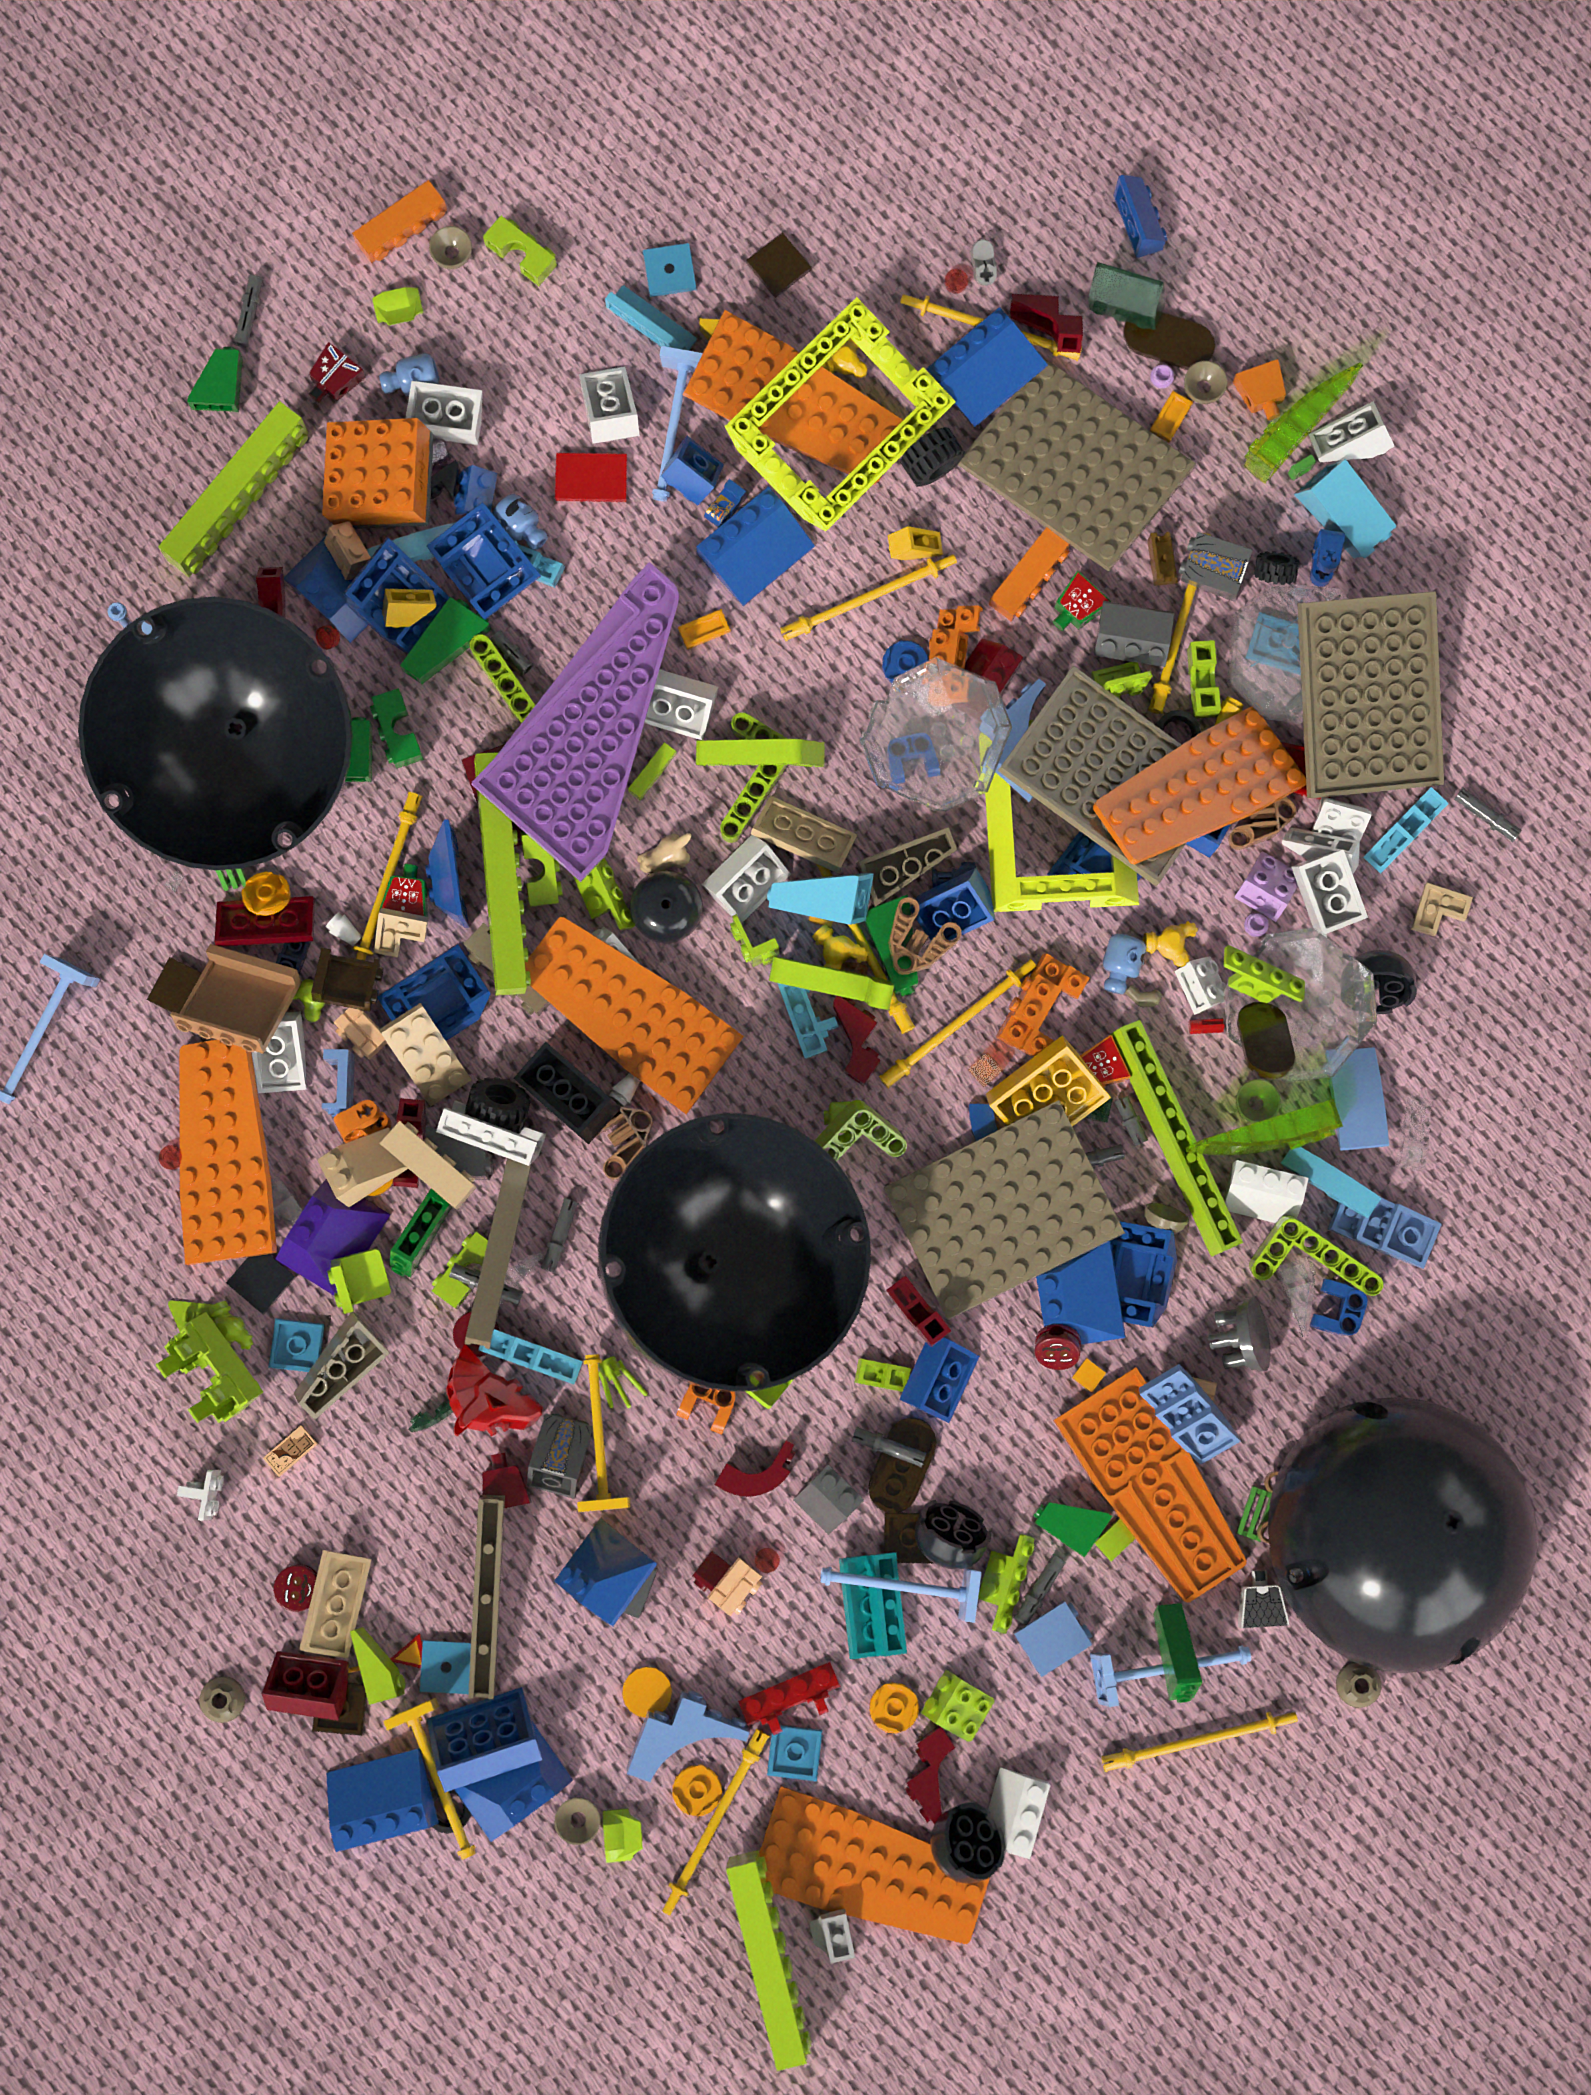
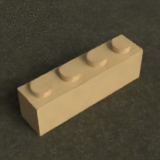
M399 1121L380 1144L458 1210L477 1188L472 1184L475 1179L465 1170L461 1173L454 1168L456 1162L446 1154L443 1157L437 1154L435 1150L438 1147L428 1138L422 1141L416 1135L419 1131L409 1122L404 1125Z

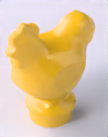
M851 338L822 365L823 368L832 374L834 371H837L843 375H853L855 378H863L868 372L867 365L857 356L856 350L859 346Z
M1186 921L1185 924L1181 923L1166 927L1159 936L1153 931L1144 933L1143 941L1146 944V952L1153 954L1158 950L1163 957L1173 960L1176 966L1183 967L1190 959L1188 952L1184 948L1185 938L1189 936L1195 937L1198 928H1196L1195 923Z
M827 925L819 928L812 936L816 941V945L824 946L823 957L826 962L825 967L841 970L842 964L850 958L856 959L858 963L867 961L869 953L866 952V947L855 944L849 937L844 935L833 937L834 931Z

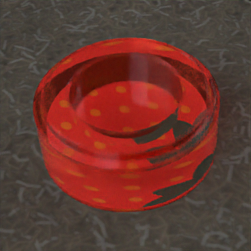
M952 269L946 274L945 287L949 292L958 294L967 288L968 276L963 270Z
M328 624L317 629L316 641L321 648L329 650L338 646L340 635L333 625Z
M174 1145L164 1147L159 1153V1162L162 1167L168 1170L180 1168L182 1159L180 1148Z
M763 1548L757 1552L755 1565L761 1572L771 1573L779 1566V1555L774 1549Z

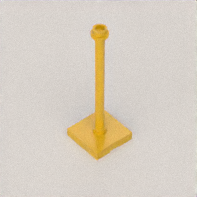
M600 1354L585 1355L583 1363L584 1365L588 1364L598 1495H596V1500L577 1502L578 1512L631 1507L630 1497L611 1499V1493H608L598 1363H602V1359H600Z
M435 1697L393 1715L383 1722L386 1730L406 1722L408 1727H412L461 1849L457 1851V1854L463 1860L476 1854L475 1844H469L450 1794L443 1789L436 1770L432 1749L421 1724V1721H423L422 1715L439 1707Z

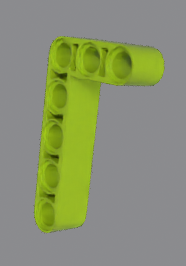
M485 635L474 636L470 642V649L474 658L521 724L535 707L534 702L491 640ZM480 644L488 646L484 652H477L476 647ZM493 663L501 665V668L496 672L489 670L490 665ZM507 682L514 683V688L510 691L502 689L503 685ZM521 701L528 703L524 710L516 709V704Z
M738 713L732 718V732L740 740H755L759 734H766L769 739H788L747 713ZM744 721L749 726L746 730H739L736 728V724ZM759 765L720 825L722 839L728 843H734L742 837L788 765ZM767 766H773L776 769V773L766 775L763 770ZM754 786H760L764 791L760 795H754L750 790ZM740 806H748L751 809L747 815H741L737 810ZM729 825H733L738 829L734 835H728L724 830Z
M804 739L696 741V765L698 766L794 765L824 767L825 763L824 742Z
M776 956L773 957L769 981L856 999L864 1001L868 1006L885 1010L890 1009L895 986L889 980Z
M861 1100L851 1101L814 1140L823 1149L830 1148L827 1153L836 1162L862 1134L892 1157L901 1156L907 1149V1143L900 1131ZM864 1112L860 1117H855L858 1113ZM876 1126H880L878 1130L872 1131ZM847 1130L844 1134L839 1135L841 1131ZM897 1140L894 1144H890L891 1141Z
M1292 1215L1282 1216L1249 1262V1269L1253 1276L1258 1280L1265 1281L1272 1277L1295 1245L1365 1294L1375 1296L1383 1289V1281L1376 1272ZM1289 1222H1294L1296 1224L1295 1230L1292 1233H1285L1284 1226ZM1308 1236H1315V1244L1311 1247H1306L1304 1245L1305 1239ZM1273 1243H1281V1250L1279 1252H1270V1246ZM1328 1250L1336 1251V1256L1333 1260L1327 1261L1324 1259V1255ZM1260 1262L1267 1263V1269L1263 1273L1255 1271L1256 1265ZM1353 1263L1356 1265L1354 1273L1345 1274V1267L1348 1264ZM1370 1277H1374L1376 1279L1375 1285L1372 1288H1366L1365 1281Z

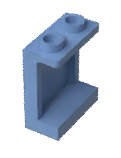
M323 1049V1059L330 1065H338L336 1103H322V1109L329 1115H332V1117L353 1106L355 1055L348 1049Z
M1061 1601L1053 1609L1025 1627H1021L1013 1632L1041 1677L1092 1645L1089 1639L1093 1636L1085 1624L1080 1626L1076 1617L1079 1614L1072 1603L1067 1605L1065 1601Z

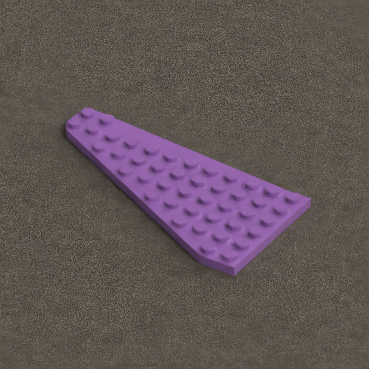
M650 562L633 578L613 607L497 756L472 781L473 787L580 882L608 853L679 602V594L675 584Z

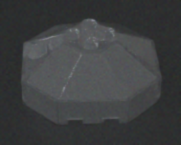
M1272 582L1235 612L1231 621L1232 631L1229 647L1227 685L1247 708L1252 706L1265 721L1278 720L1284 723H1303L1297 603L1348 599L1339 588L1287 583L1285 585L1277 583L1276 585Z
M935 657L894 678L886 701L876 700L873 702L868 716L870 718L867 730L862 732L859 741L877 786L896 792L898 795L921 803L934 811H948L988 792L1010 735L1012 724L995 681Z
M1313 927L1266 934L1260 942L1262 944L1261 947L1252 956L1305 981V998L1303 1001L1299 1002L1281 994L1269 1002L1285 1014L1295 1052L1293 1069L1286 1076L1277 1079L1289 1083L1334 1077L1377 1023L1374 973L1326 934ZM1227 984L1224 988L1227 1037L1242 1048L1237 1027L1239 1011L1249 1003L1260 1001L1240 993Z

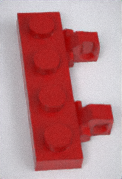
M828 1662L739 1700L738 1703L748 1726L761 1721L762 1725L768 1723L773 1735L783 1732L777 1718L782 1715V1711L806 1701L808 1703L814 1701L819 1715L829 1712L824 1699L830 1697L828 1692L840 1687L831 1662Z

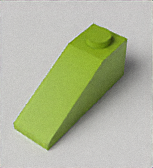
M361 1627L350 1631L369 1705L405 1694L406 1684L404 1677L365 1628Z

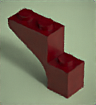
M1011 295L1010 317L1050 335L1056 343L1057 352L1081 353L1083 316L1059 315V296Z
M836 996L833 1002V1009L852 1046V1057L844 1069V1074L864 1087L881 1061L877 1058L879 1054L870 1047L866 1049L862 1047L877 1026V1022L874 1020L876 1017L865 1009L860 1011L854 1007L856 1003L852 999Z
M939 1725L915 1742L918 1746L915 1752L923 1763L928 1761L929 1764L905 1780L908 1785L905 1791L912 1801L916 1799L922 1806L919 1811L928 1823L932 1820L934 1824L942 1814L938 1769L944 1757L955 1748Z

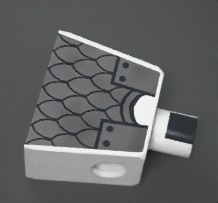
M1267 1570L1252 1571L1253 1586H1241L1238 1627L1289 1626L1280 1586L1277 1584L1268 1585Z

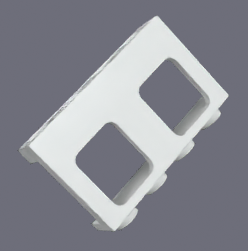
M454 1101L452 1109L444 1108L436 1132L528 1166L539 1157L546 1133L524 1126L521 1133L517 1134L465 1115L466 1104Z

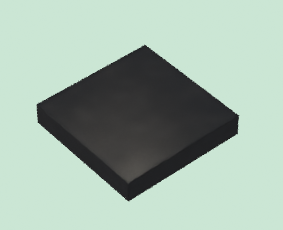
M270 1254L247 1257L226 1284L264 1315L294 1281L296 1276Z

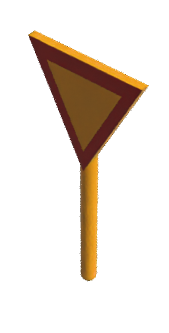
M419 1633L393 1657H390V1660L395 1663L421 1668L423 1647L421 1634ZM359 1666L349 1668L348 1673L360 1671Z

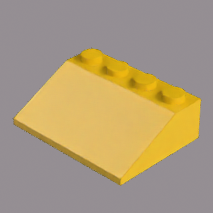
M1063 1035L986 1093L989 1106L1007 1126L1059 1100L1073 1127L1111 1098L1081 1056Z

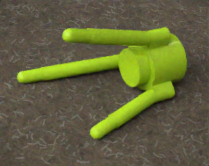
M611 1356L598 1364L600 1370L599 1377L610 1408H613L614 1405L607 1379L608 1381L613 1380L627 1408H631V1403L617 1378L622 1375L620 1370L644 1396L648 1395L647 1391L624 1366L622 1360L617 1361L615 1356Z

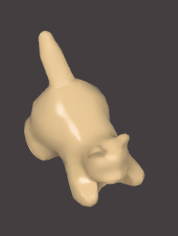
M686 833L679 837L677 834H670L664 837L656 848L637 857L641 871L651 874L667 870L669 867H685L690 861V855L687 853L685 845L690 841L692 835Z

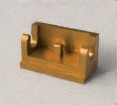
M1157 532L1150 533L1147 542L1154 586L1178 583L1170 532H1166L1163 536H1158Z

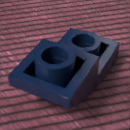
M311 941L284 943L276 963L297 969L298 974H300Z

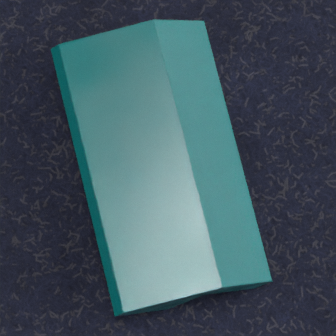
M896 1553L839 1558L841 1573L899 1580ZM842 1583L850 1659L907 1654L901 1592L898 1590Z

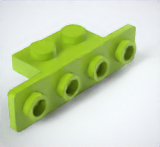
M605 857L582 882L574 877L592 919L598 918L611 910L620 930L635 927L631 912L623 899V892L618 887L614 879V872L608 865Z
M1230 945L1224 948V967L1236 972L1228 978L1229 987L1263 1003H1269L1281 994L1299 1002L1304 1000L1305 981Z
M1020 1534L1013 1557L991 1551L978 1599L998 1605L992 1626L993 1631L1006 1634L1012 1624L1014 1606L1019 1601L1020 1586L1027 1574L1026 1566L1029 1557L1034 1551L1033 1537Z

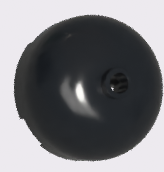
M662 870L647 875L637 884L631 896L630 912L635 926L645 937L658 943L668 944L685 939L697 928L702 917L703 904L701 894L691 879L676 871ZM662 901H670V907L668 909L662 908Z
M1372 950L1362 953L1352 959L1343 972V1000L1354 1005V1010L1358 1012L1372 1014L1393 1013L1392 1009L1402 1005L1409 1006L1417 994L1416 975L1413 967L1403 956L1395 952ZM1379 988V1003L1381 1005L1369 1006L1375 1000L1374 990Z
M932 1500L923 1506L916 1521L914 1533L916 1543L926 1558L938 1566L957 1570L973 1566L983 1557L991 1541V1531H987L984 1526V1518L970 1507L952 1500L949 1501V1504L937 1503L936 1500ZM932 1513H934V1518L932 1519V1521H931V1523H930V1525H929V1518H928V1517H929V1515H931ZM959 1513L963 1514L966 1518L962 1520L958 1530H953Z
M963 1803L946 1810L936 1820L931 1832L930 1845L933 1858L939 1869L956 1882L971 1884L991 1878L997 1869L1002 1866L1005 1858V1839L1001 1827L997 1828L989 1816L991 1812L979 1804Z

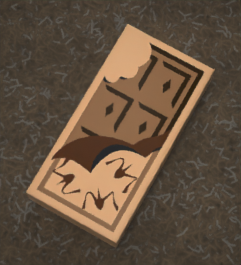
M301 1425L263 1459L278 1477H281L318 1443Z

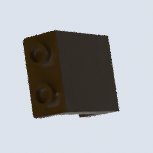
M321 948L311 991L312 1001L370 1012L372 1004L377 1003L379 990H376L377 981H382L384 968L380 967V959L375 958L374 962L336 956L332 955L331 949Z

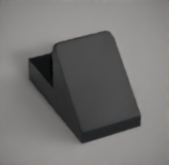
M456 460L431 476V499L439 496L442 492L441 489L445 488L451 498L455 500L458 489V476L461 471Z

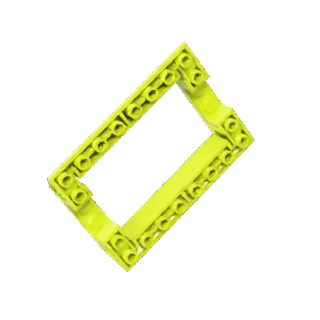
M857 297L725 426L739 453L804 520L825 532L956 402L924 367L917 371L889 342L886 336L890 331ZM851 338L916 408L824 498L811 480L805 484L773 451L772 448L776 444L766 434L763 435L758 428Z
M1029 720L1028 728L1034 720ZM983 732L982 749L990 882L994 912L1041 910L1042 902L1090 900V907L1139 905L1137 872L1112 854V873L1016 877L1010 785L986 764L990 756L988 752L996 742Z

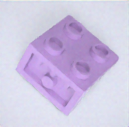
M1262 851L1234 898L1276 922L1288 905L1298 884L1291 867Z

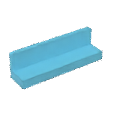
M624 285L621 286L616 294L610 292L605 298L606 307L659 346L689 351L697 341L694 335Z

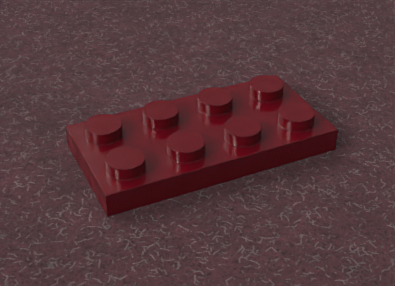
M314 896L290 897L289 903L284 909L276 914L267 916L256 915L250 912L244 905L243 900L219 901L216 906L215 945L222 947L313 941Z

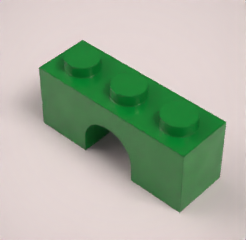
M399 688L371 697L374 704L370 706L374 720L379 719L381 727L377 728L382 742H387L389 748L385 750L389 764L394 763L396 769L424 760L414 732L407 735H399L394 732L395 723L399 719L409 716Z

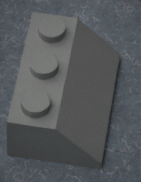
M1103 601L1094 645V656L1165 667L1171 641L1174 612Z

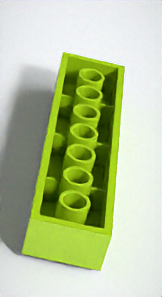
M280 401L276 404L158 546L169 563L189 578L192 574H197L201 570L204 559L216 552L219 541L231 534L234 523L246 516L249 505L253 501H258L262 496L263 488L268 483L271 484L278 476V470L283 465H288L293 458V452L298 447L304 446L307 442V435L309 433L303 419Z
M759 1850L729 1857L726 1872L776 2070L780 2071L807 2064L808 2055L811 2054L810 2047L812 2042L809 2031L804 2032V2021L806 2020L803 2007L797 2005V1997L799 1996L796 1981H791L792 1962L790 1956L785 1957L786 1939L784 1932H779L778 1922L780 1921L777 1906H772L774 1892L771 1881L766 1882V1872L768 1871L764 1856L760 1857Z

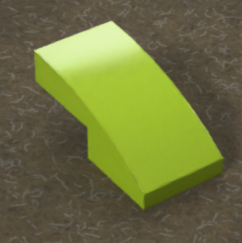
M859 1358L854 1383L903 1392L909 1379L911 1368Z
M1119 1518L1094 1544L1111 1562L1135 1540V1537Z

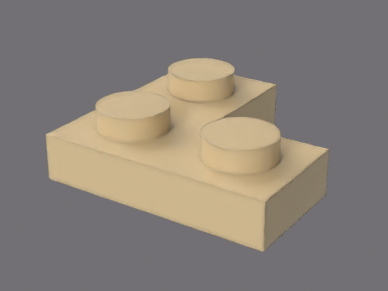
M1426 883L1411 929L1434 937L1442 915L1464 922L1473 897Z
M380 908L374 953L398 958L401 938L425 942L429 917Z

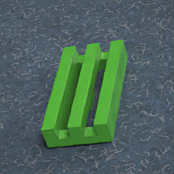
M243 868L236 869L238 878H235L232 869L226 870L229 877L228 880L223 870H215L224 891L229 890V886L237 889L238 884H242L243 887L246 885L247 878Z
M1254 1486L1251 1487L1236 1531L1237 1534L1261 1542L1258 1535L1253 1534L1265 1496L1269 1499L1261 1522L1268 1520L1272 1493ZM1258 1493L1260 1496L1248 1531H1243L1255 1494Z

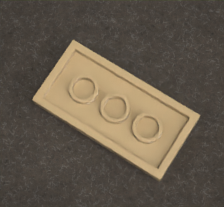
M771 795L751 831V834L838 874L857 838V834Z
M421 1003L379 1029L430 1106L471 1081L470 1076Z
M323 1550L299 1650L343 1658L349 1657L352 1644L350 1631L355 1630L372 1559Z

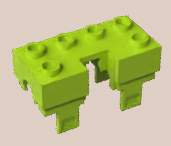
M206 1312L189 1321L178 1334L168 1341L164 1348L170 1356L155 1364L164 1378L178 1370L187 1374L199 1366L201 1369H204L210 1365L216 1375L209 1379L213 1385L200 1392L202 1401L188 1409L197 1423L210 1415H213L218 1423L223 1420L227 1422L241 1413L263 1393L258 1382L252 1377L243 1361L237 1356L230 1343L224 1338L216 1327L215 1322Z

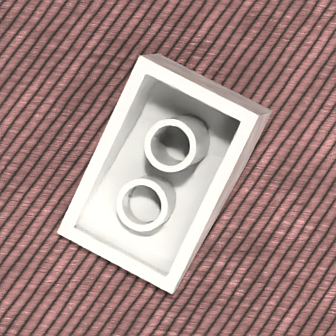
M619 367L579 374L592 442L599 443L639 436L637 412L626 368Z
M1374 401L1309 434L1320 462L1373 458L1395 447Z
M301 1011L285 1013L264 1054L256 1051L252 1052L258 1093L307 1089L305 1041Z

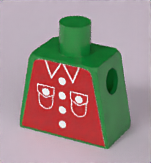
M1077 571L1056 601L1054 608L1060 614L1053 620V624L1060 631H1063L1070 623L1079 630L1101 614L1103 601L1111 602V600Z
M404 864L402 877H390L380 908L428 917L427 883L423 879H417L418 866Z

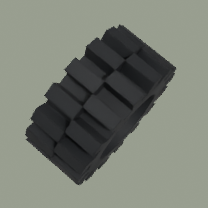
M1261 552L1256 558L1254 575L1256 578H1259L1258 580H1265L1266 583L1273 582L1276 585L1277 583L1285 585V583L1292 584V582L1295 583L1297 580L1300 561L1297 557H1292L1290 554L1285 555L1283 552Z

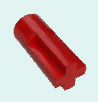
M1223 1018L1188 1021L1189 1034L1224 1032Z

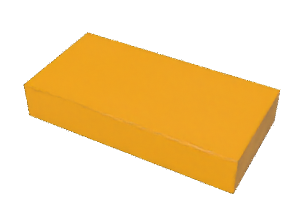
M1172 391L1150 428V432L1170 443L1193 401Z
M722 609L678 626L679 633L687 650L731 632Z

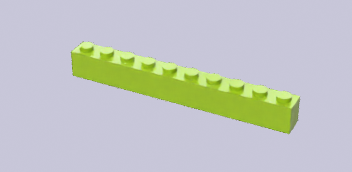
M498 753L476 754L474 760L476 777L492 762ZM477 790L495 996L525 994L527 986L531 985L530 971H525V962H528V948H523V939L526 938V926L521 924L520 915H524L523 900H519L518 891H522L521 877L516 875V868L520 867L519 853H514V845L517 844V831L512 830V820Z
M1141 1020L1117 1029L1110 1035H1112L1131 1075L1129 1080L1211 1257L1242 1244L1243 1241Z

